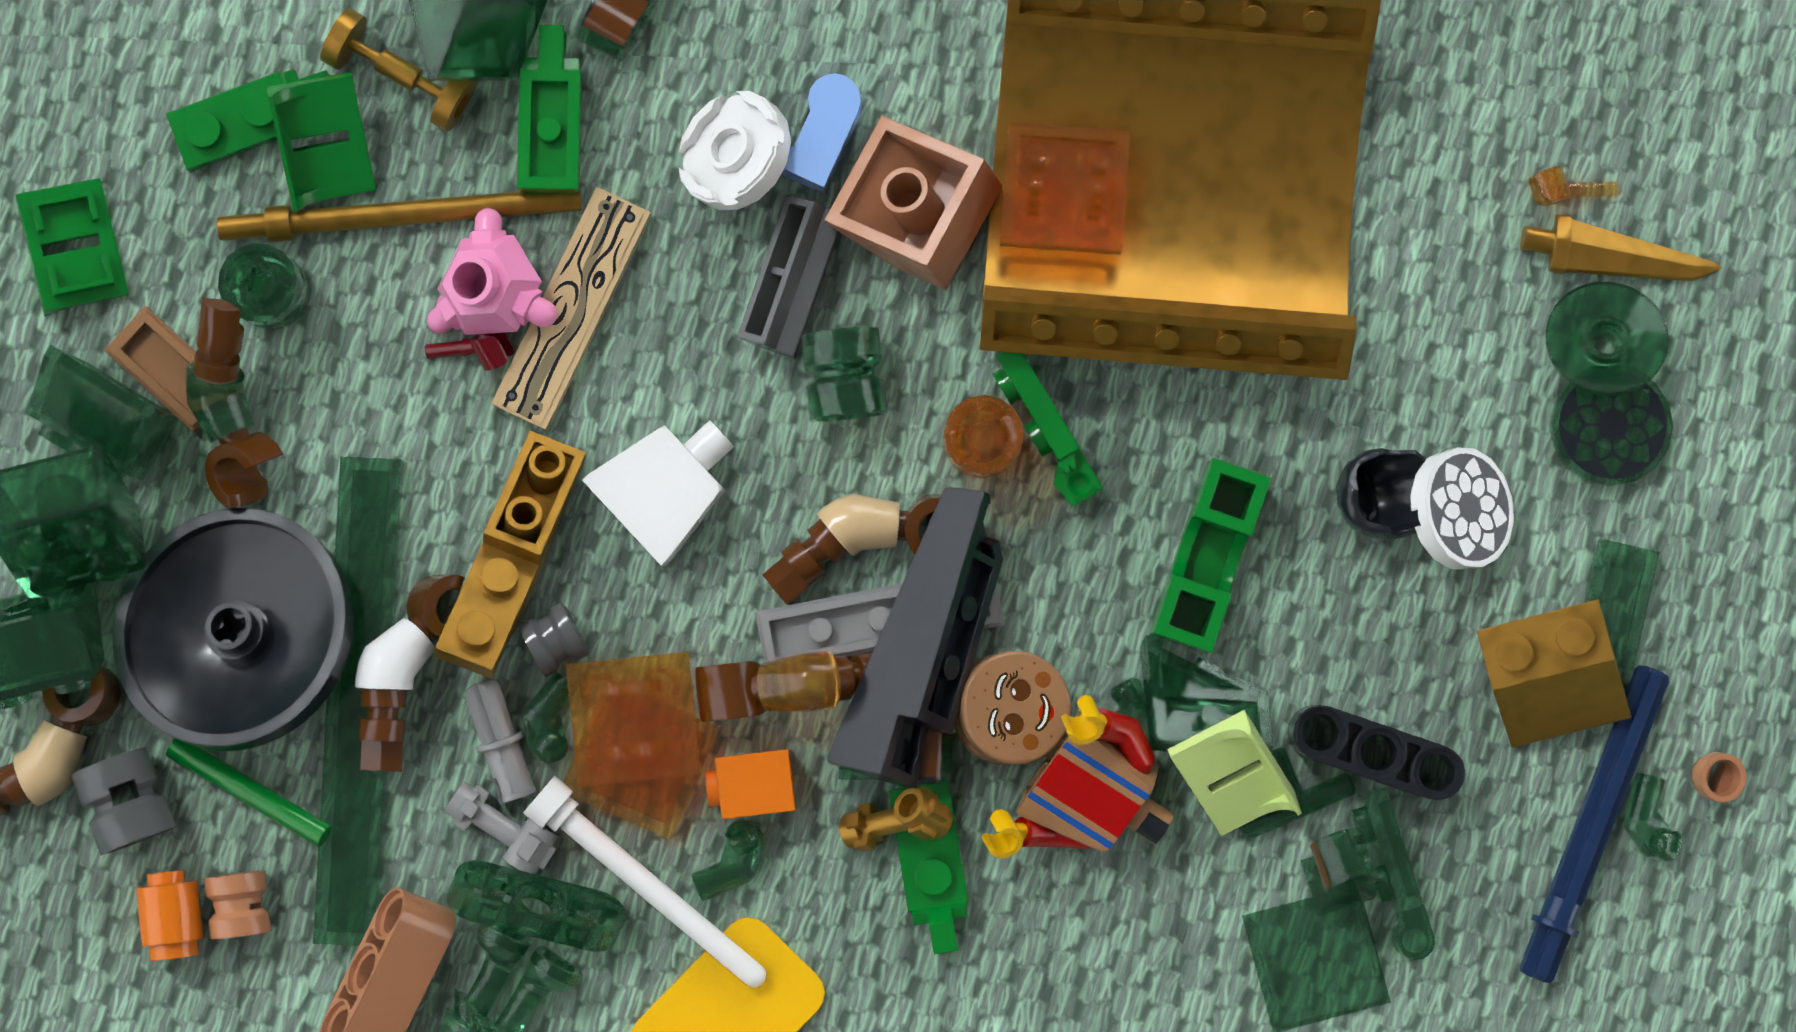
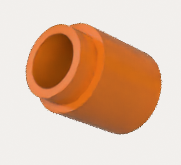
M184 870L147 874L148 886L136 888L141 942L142 946H148L150 961L199 955L198 940L204 938L198 880L185 881Z

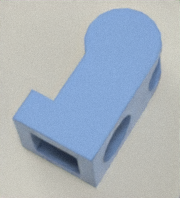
M836 73L824 75L816 80L810 88L808 96L810 112L794 147L790 146L787 164L781 173L782 176L823 194L828 189L861 112V97L858 87L847 76Z

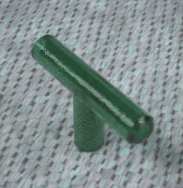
M1282 747L1276 748L1270 752L1295 790L1302 814L1297 815L1291 810H1278L1260 816L1239 827L1243 838L1249 841L1355 795L1356 788L1350 775L1344 772L1302 790L1285 749Z

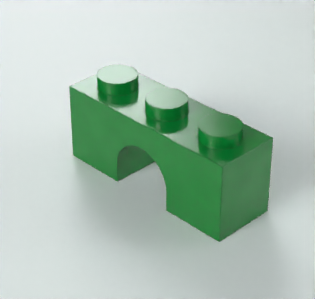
M1212 458L1206 463L1148 634L1205 654L1212 653L1232 596L1230 589L1240 557L1249 537L1252 536L1272 479L1271 477L1216 458Z

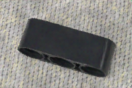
M1310 705L1302 707L1294 713L1288 723V739L1296 753L1310 760L1412 795L1433 800H1443L1456 794L1464 783L1465 767L1463 760L1454 750L1330 706ZM1314 715L1325 717L1332 727L1330 742L1324 748L1318 750L1308 747L1302 736L1303 725L1306 720ZM1378 734L1388 743L1390 754L1385 765L1372 770L1363 763L1360 751L1363 742L1368 737ZM1436 754L1446 763L1447 777L1442 785L1430 790L1420 781L1419 766L1425 758Z

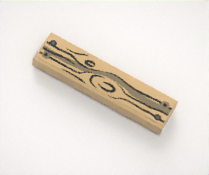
M596 186L543 295L544 299L555 305L557 309L556 321L549 327H539L530 322L491 403L492 405L548 431L652 216L651 212Z

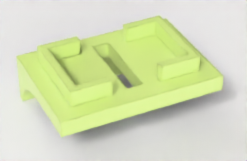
M1245 710L1167 749L1170 758L1221 836L1270 812L1291 810L1297 815L1302 814L1295 790ZM1257 760H1260V761H1258V762H1256V763H1254V764H1252V765H1250V766H1248V767H1246V768H1244V769L1238 771L1237 773H1235V774H1233V775H1231V776H1229V777H1227V778H1225V779H1223V780H1221V781H1219V782H1217V783H1215V784L1209 786L1210 784H1212V783H1214V782H1216V781H1218V780H1220V779H1222V778H1224V777H1226V776L1232 774L1233 772H1235V771H1237V770H1239V769H1241V768H1243V767H1245V766H1247V765H1249V764H1251V763H1253V762H1255V761H1257Z

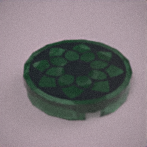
M1609 365L1589 369L1564 386L1553 403L1549 430L1554 448L1566 469L1585 482L1609 487L1635 482L1657 467L1669 450L1673 421L1669 402L1654 381L1638 370Z

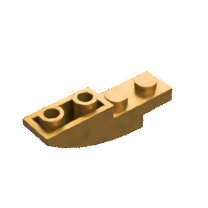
M529 431L483 532V543L435 646L434 657L492 679L511 635H515L518 623L522 619L586 458L585 451Z

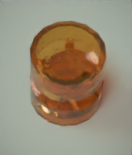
M988 395L969 397L958 404L947 418L943 435L945 455L953 468L966 477L979 480L995 478L1011 467L1021 451L1024 438L1022 422L1014 408L1000 398Z

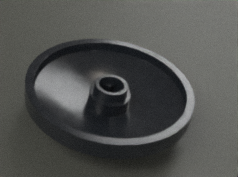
M228 508L197 516L172 529L159 539L138 562L123 588L113 626V654L120 682L134 707L146 720L169 736L190 746L213 751H239L275 741L295 730L320 708L334 689L344 670L350 652L354 625L350 589L339 563L326 546L305 528L289 518L266 510L253 508Z

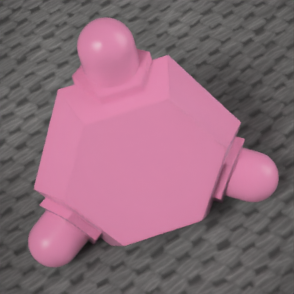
M485 208L478 212L475 218L474 231L469 233V238L461 239L437 288L441 294L437 300V306L427 316V325L434 333L444 334L452 328L457 331L461 328L465 335L517 332L520 325L526 326L528 321L539 327H549L556 321L557 309L555 305L540 297L542 291L538 288L542 282L515 236L506 235V231L502 230V218L496 210Z

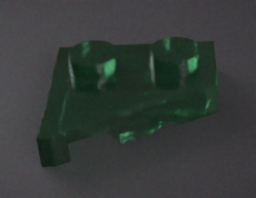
M1146 635L1140 644V658L1148 737L1153 751H1168L1167 749L1243 710L1249 716L1269 750H1272L1274 740L1268 691L1242 678H1231L1220 667L1200 657L1193 664L1163 649L1162 646L1165 640L1154 635Z

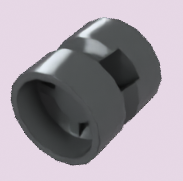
M147 747L108 758L71 774L82 807L94 809L95 816L90 821L89 826L100 855L129 847L177 827L166 796L156 794L153 791L152 787L159 778ZM129 785L135 799L114 806L110 792Z

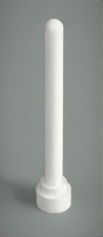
M554 775L523 814L541 829L545 824L554 832L558 828L562 829L750 987L762 985L766 979L764 967L575 808L579 803L570 797L573 790Z

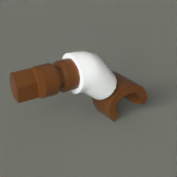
M438 574L427 576L417 582L410 591L406 604L408 619H401L364 647L357 664L355 687L361 688V706L368 707L367 718H360V770L402 772L405 720L398 719V709L406 708L407 690H413L414 677L435 651L432 642L439 640L445 625L440 622L437 616L436 606L438 599L447 590H460L465 577Z

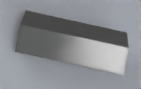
M790 195L786 196L737 335L738 338L792 359L796 358L840 233L824 221L830 210L829 208L815 201Z

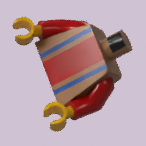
M1090 695L1081 696L1077 700L1080 710L1075 717L1068 716L1066 713L1061 715L1066 733L1057 747L1046 756L1022 793L1016 811L1022 817L1014 821L1012 816L1003 809L995 810L992 813L990 821L999 833H984L981 837L989 852L999 859L1013 856L1021 847L1094 848L1101 852H1107L1112 848L1126 827L1152 844H1157L1170 826L1174 813L1149 798L1155 785L1159 767L1155 762L1154 751L1139 721L1136 718L1105 708H1097L1094 699Z

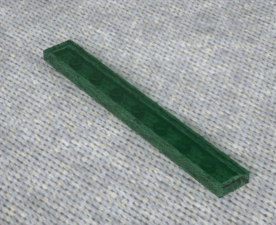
M340 456L335 559L339 563L350 589L354 625L352 643L344 670L326 700L320 819L331 825L332 830L325 843L318 847L313 944L359 946L379 906L386 771L360 770V718H367L368 707L361 706V688L355 687L357 664L364 647L391 628L395 623L403 460Z

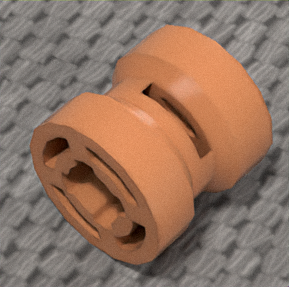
M265 870L204 878L205 896L212 901L213 908H215V914L208 920L210 939L242 937L272 931L270 912L261 906V902H263L262 895L267 890Z

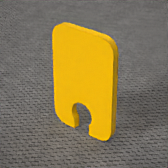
M745 917L732 923L723 933L764 967L766 971L764 983L758 987L746 985L705 951L636 1022L631 1032H797L822 1005L825 995L824 985L819 976L765 923L757 918Z

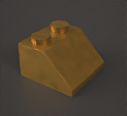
M1599 599L1477 630L1492 690L1512 748L1632 718Z

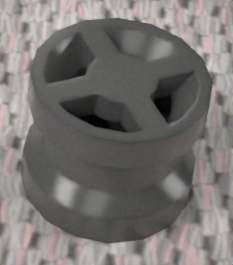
M562 601L552 605L548 615L539 620L528 618L518 623L522 637L545 677L557 672L559 663L569 658L580 660L590 654L571 614Z

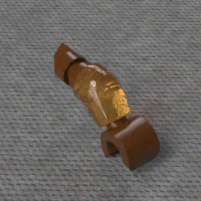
M821 651L797 654L763 664L747 661L696 667L695 682L700 719L702 722L753 717L763 714L766 710L769 712H811L833 709L839 701H848L855 694L872 653L855 654L849 660L846 656L833 657L830 652Z

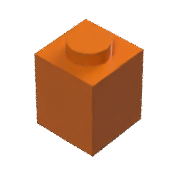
M790 748L716 757V770L705 771L709 807L720 806L722 819L795 811L797 809Z

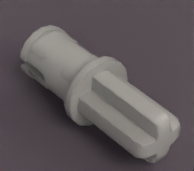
M487 680L470 686L465 690V698L481 745L475 748L477 753H484L498 795L499 804L536 792V787L533 785L519 740L523 738L522 732L515 733L499 683L496 680Z

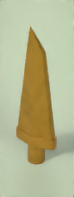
M1558 214L1555 215L1553 230L1525 225L1520 240V249L1549 254L1548 271L1560 274L1569 272L1691 282L1721 270L1720 265L1710 260Z

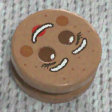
M1006 651L988 655L977 660L972 665L969 678L962 693L961 706L954 727L955 732L962 744L973 755L986 762L997 765H1019L1037 761L1053 751L1066 733L1061 715L1066 713L1068 716H1071V701L1068 688L1054 666L1035 654L1024 651Z

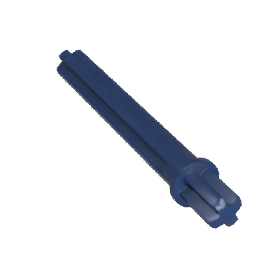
M1638 665L1634 669L1625 692L1632 718L1613 723L1539 916L1533 914L1531 920L1535 921L1536 925L1520 963V971L1541 982L1551 983L1555 979L1570 937H1578L1579 932L1574 930V927L1669 684V677L1657 669Z

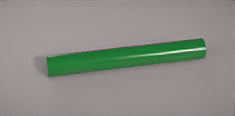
M175 738L170 743L166 751L168 758L317 847L322 846L329 837L332 830L331 825L212 754Z

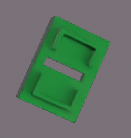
M352 72L267 87L268 100L293 212H298L301 208L318 201L376 190ZM345 130H348L349 134L348 139L293 148L291 140Z
M100 178L16 194V204L44 316L82 305L129 295ZM98 236L100 245L43 256L42 246Z

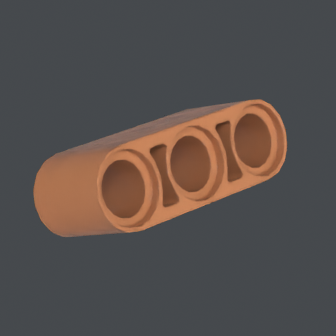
M396 887L390 890L377 908L325 1014L320 1032H406L453 936L456 923L453 910L402 888Z

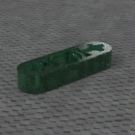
M470 860L462 863L456 869L446 894L450 909L467 921L591 952H603L613 947L626 921V912L623 905L609 893L481 860ZM475 888L480 890V894L474 892ZM506 895L510 896L508 902L503 901ZM534 898L540 900L549 907L551 913H535L524 905L522 899ZM565 910L569 911L567 917L563 916Z

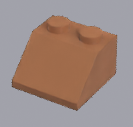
M881 116L824 221L894 268L943 290H947L1003 186L985 159Z

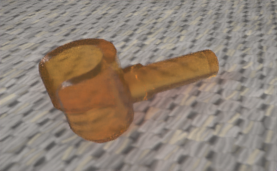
M1562 166L1542 170L1536 175L1529 177L1534 199L1537 204L1542 206L1553 205L1570 198L1616 196L1618 192L1616 181H1577L1567 184Z

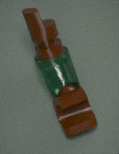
M202 297L196 342L199 349L195 353L194 362L190 363L186 369L187 405L209 442L219 441L220 443L219 446H216L208 453L205 462V475L210 490L215 498L225 507H243L266 498L268 495V481L260 474L257 465L282 456L283 453L278 444L268 435L262 432L249 434L247 430L254 425L244 391L245 375L243 370L239 368L240 357L238 354L242 350L244 327L239 323L241 309L226 300Z

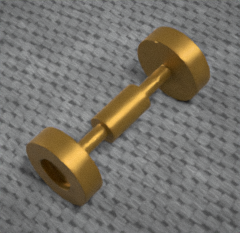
M347 8L338 17L329 31L321 49L320 60L334 69L340 70L345 66L353 52L375 63L374 70L410 91L417 87L437 98L430 122L446 132L452 130L474 94L477 79L458 70L449 79L444 88L424 78L422 76L423 70L387 49L380 53L360 42L366 29L367 17L351 8Z

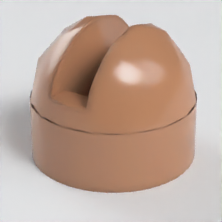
M1711 752L1697 759L1692 767L1691 781L1695 790L1704 798L1717 802H1729L1736 799L1742 793L1746 784V771L1742 762L1737 757L1721 752ZM1718 761L1719 764L1713 774L1711 788H1709L1708 780L1713 764Z

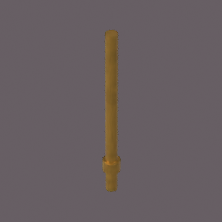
M518 191L303 209L298 212H293L291 205L267 206L264 213L217 217V231L220 241L267 237L268 242L273 243L294 241L295 234L474 220L478 212L485 208L496 210L501 217L581 211V191L580 194L519 193Z

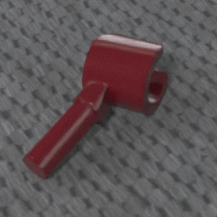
M505 332L476 334L472 338L463 339L462 341L425 345L427 359L454 356L465 357L476 353L485 371L496 369L506 364L508 356L514 354V349Z

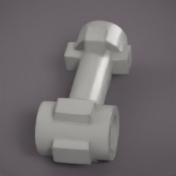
M464 782L444 811L454 818L452 824L466 831L473 823L507 845L509 848L502 858L524 874L534 877L539 868L544 870L557 850L554 844L560 835L546 825L541 829L529 818L523 826L519 825L486 803L491 792L479 784L474 788Z

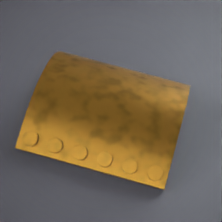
M1008 0L993 172L1003 187L989 212L980 350L1348 380L1357 332L1356 316L1348 315L1353 194L1370 54L1373 52L1381 0Z

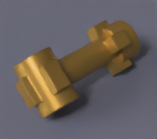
M924 787L909 788L897 797L893 809L878 812V807L871 803L857 805V811L846 813L841 817L839 832L842 841L848 848L867 852L875 850L876 842L886 840V835L907 830L910 834L923 841L940 839L949 831L953 815L948 806L938 801V795Z

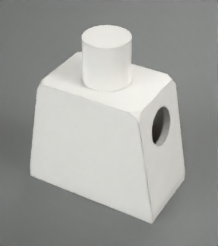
M710 420L684 444L664 425L589 473L582 481L661 566L666 567L725 492L723 487L708 471L734 446Z

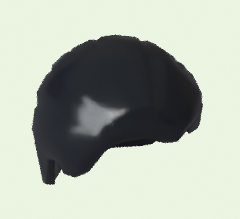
M1377 448L1364 451L1348 461L1336 484L1337 505L1346 523L1358 533L1376 539L1391 540L1416 534L1415 527L1421 526L1418 519V510L1411 511L1410 495L1415 475L1426 461V457L1416 450L1395 451Z

